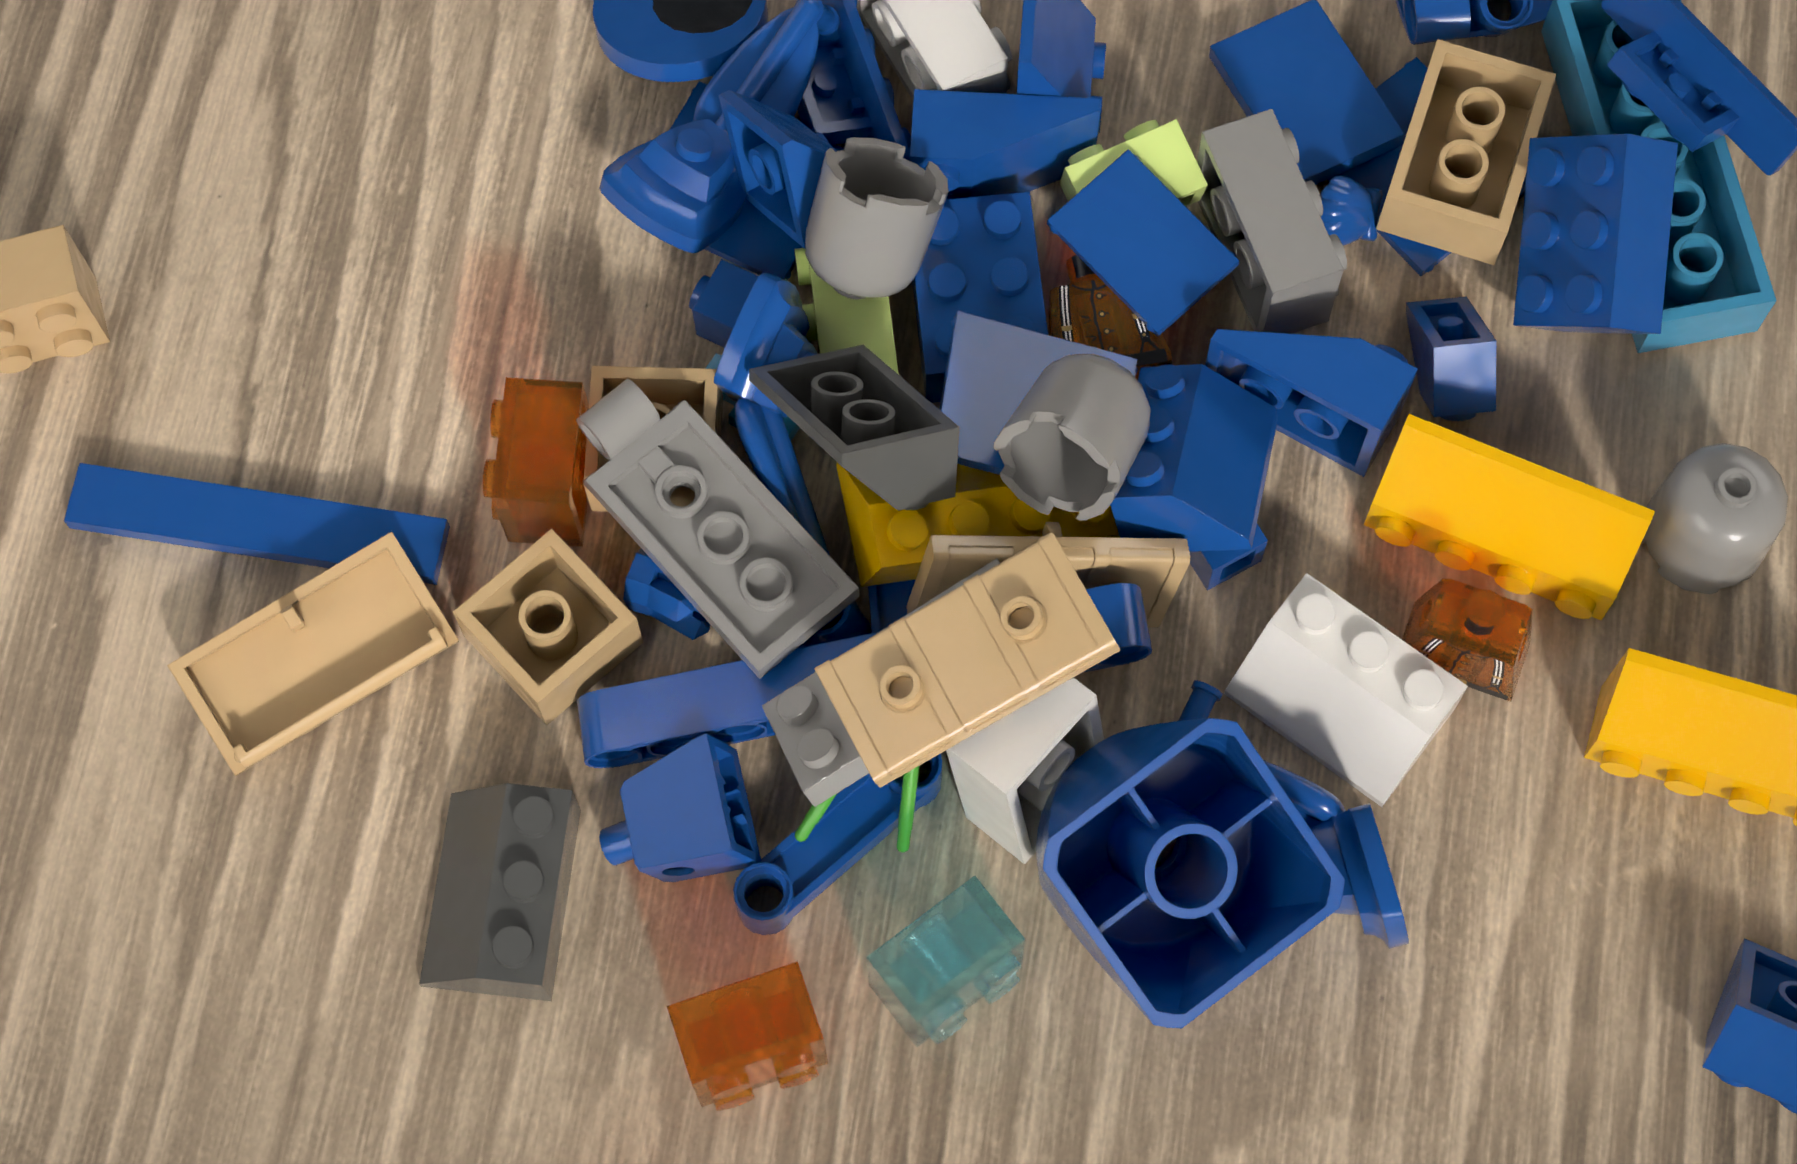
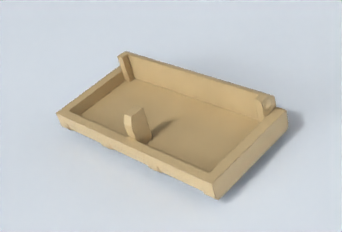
M1059 522L1045 523L1042 536L1053 531L1085 589L1117 583L1138 585L1142 592L1148 627H1160L1190 564L1187 539L1062 537ZM931 535L907 603V614L996 558L1001 563L1038 542V539L1041 537Z
M1052 531L1038 539V542L986 572L975 575L963 582V585L906 618H900L888 625L889 627L833 660H827L814 669L870 776L881 788L1121 650Z
M390 532L167 666L233 774L238 776L253 765L387 686L430 658L455 645L459 640L393 532Z

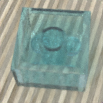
M973 876L866 957L869 986L916 1047L920 1046L930 1037L935 1044H939L953 1035L967 1022L968 1019L963 1013L983 997L989 1004L997 1001L1020 981L1016 973L1022 968L1025 938L977 877Z

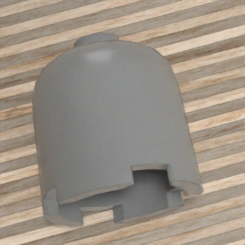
M852 137L846 140L844 150L835 152L833 148H829L823 160L806 228L805 255L816 275L831 285L839 294L847 298L887 297L905 289L915 278L922 265L946 201L948 179L940 168L933 162L928 161L926 170H924L919 165L904 159L903 156L906 148L898 143L876 138Z
M1096 354L1067 355L1049 364L994 442V449L996 451L999 450L1004 463V467L999 474L1002 481L1018 499L1046 515L1050 514L1053 507L1068 512H1079L1076 519L1084 521L1103 514L1119 492L1148 434L1151 408L1142 385L1128 369L1112 359Z
M1727 443L1701 447L1678 462L1647 505V508L1655 512L1642 543H1647L1650 555L1660 566L1658 568L1659 574L1683 590L1704 594L1717 593L1721 588L1735 586L1743 580L1752 577L1785 525L1788 495L1782 477L1767 458L1747 447Z

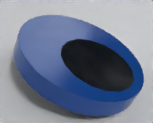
M594 0L593 18L599 45L604 54L616 66L632 75L648 80L685 82L715 75L721 65L739 46L768 22L767 0Z

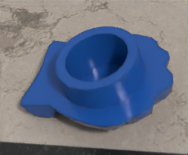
M1334 177L1320 193L1323 204L1321 219L1328 235L1336 234L1343 246L1359 239L1375 241L1377 238L1378 213L1382 199L1381 189H1366L1348 177Z

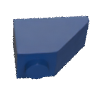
M1467 296L1406 302V317L1415 367L1418 368L1416 374L1419 392L1433 417H1441L1449 421H1466L1474 418L1477 413L1496 411L1497 341Z

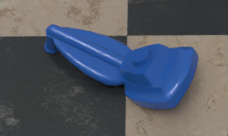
M797 0L794 7L781 12L764 24L739 46L721 65L707 84L696 104L693 122L668 130L616 159L603 171L599 187L601 193L637 226L678 249L689 253H698L718 240L739 217L747 196L738 179L719 95L731 90L795 116L812 73L819 35L828 36L838 29L840 24L838 12L831 6L823 5L821 0Z
M762 273L753 285L732 329L715 373L714 384L733 401L737 402L735 405L737 430L757 478L830 556L783 420L786 414L749 381V369L818 354L815 347L806 338L810 326L807 315L802 309V301L796 286L773 274Z
M1194 680L1191 686L1193 691L1178 721L1208 718L1215 702L1220 701L1223 695L1222 692L1207 683ZM1264 760L1345 879L1340 908L1334 913L1359 915L1363 933L1380 938L1389 949L1409 944L1403 912L1370 803L1345 810L1341 801L1328 790L1300 775Z

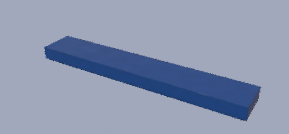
M79 463L64 522L70 529L323 568L333 567L376 540L393 532L423 583L433 585L438 583L450 529L448 520L444 518Z

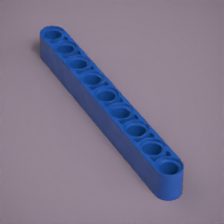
M1117 583L1086 589L1121 651L1082 673L1137 662L1152 653V645L1141 588L1136 584ZM878 632L795 649L761 679L757 677L743 660L588 692L577 699L585 765L593 768H614L661 759L696 737L706 733L728 745L774 736L775 733L762 705L816 672L815 667L827 660H833Z

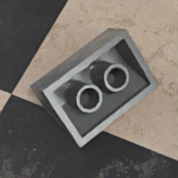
M859 345L749 369V381L843 468L896 510H918L926 507L929 503L956 496L960 427L866 346Z
M504 783L451 793L419 982L421 987L552 1002L581 813L572 790Z

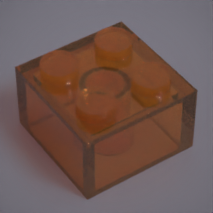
M506 377L503 400L494 399L492 403L490 431L492 438H498L496 459H486L483 495L492 499L493 520H500L508 542L534 544L552 528L568 546L583 547L588 505L583 482L587 438L576 421L578 417L589 409L583 382Z
M798 961L667 1006L692 1086L701 1107L714 1103L716 1110L722 1111L740 1106L755 1098L753 1089L776 1081L779 1082L782 1089L798 1086L813 1080L819 1075L816 1067L828 1064L824 1038Z

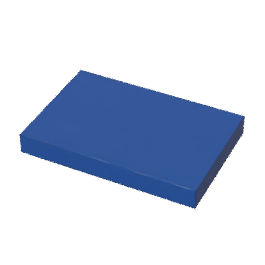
M1317 0L1305 2L1210 46L1209 58L1245 115L1248 117L1273 109L1281 129L1289 128L1299 150V163L1297 165L1305 182L1311 180L1317 185L1403 145L1404 132Z

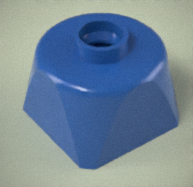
M1202 718L1159 723L1128 729L1100 741L1077 758L1055 783L1044 805L1038 826L1036 856L1039 880L1043 891L1077 939L1155 1026L1182 1029L1340 908L1344 890V877L1240 725L1234 721ZM1177 838L1172 854L1161 866L1155 868L1156 861L1163 848Z

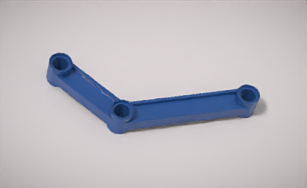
M915 580L868 586L872 633L880 632L888 627V625L907 615V603ZM941 753L924 763L931 773L925 780L917 783L914 812L933 801L941 789ZM867 774L835 796L805 841L799 842L795 839V830L761 859L762 863H755L745 868L736 878L733 889L738 916L743 925L753 933L761 935L776 934L785 929L795 915L898 827L903 780L898 777L880 788L873 781L870 774ZM762 886L774 887L782 893V901L777 908L769 912L755 911L747 904L749 895L755 889Z

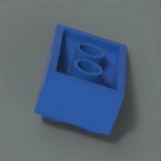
M1023 0L1017 94L1101 98L1098 133H1100L1102 96H1091L1092 79L1104 78L1106 43L1094 42L1096 18L1081 0Z
M914 89L910 161L919 165L924 170H926L928 161L933 162L940 168L948 179L946 200L1030 192L1061 180L1064 168L1070 166L1068 159L1075 153L1097 144L1101 98Z
M1217 329L1210 341L1205 364L1208 368L1274 406L1278 414L1277 431L1362 477L1366 475L1399 419L1418 368L1408 364L1407 359L1394 348L1382 344L1374 346L1361 338Z

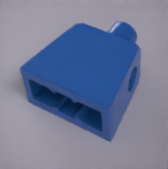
M707 733L696 737L625 780L620 789L626 820L602 829L599 835L602 851L609 863L617 866L634 859V863L640 872L663 882H678L741 870L752 864L762 863L737 749Z

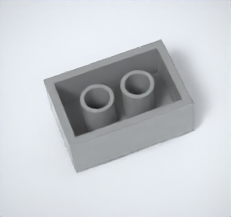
M1269 109L1203 131L1197 163L1208 186L1198 203L1211 233L1229 251L1234 252L1239 260V265L1229 274L1253 330L1257 332L1292 334L1328 322L1335 298L1339 295V284L1343 271L1347 269V258L1339 237L1336 234L1328 235L1321 219L1323 204L1316 185L1311 180L1305 182L1297 165L1299 163V150L1289 128L1281 129L1273 109Z

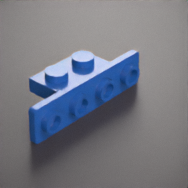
M821 0L823 5L831 6L838 12L840 24L833 34L828 36L819 35L812 73L797 109L801 122L814 133L820 132L823 134L830 145L844 144L848 138L852 137L876 138L905 146L903 158L910 161L911 135L907 128L901 127L894 108V92L891 82L888 78L882 77L875 58L874 37L870 29L864 28L857 10V0Z
M1680 0L1602 1V9L1634 40L1620 47L1607 66L1622 80L1625 89L1631 95L1640 99L1665 124L1666 130L1673 138L1682 142L1691 152H1694L1712 141L1727 135L1766 175L1778 172L1797 150V117Z

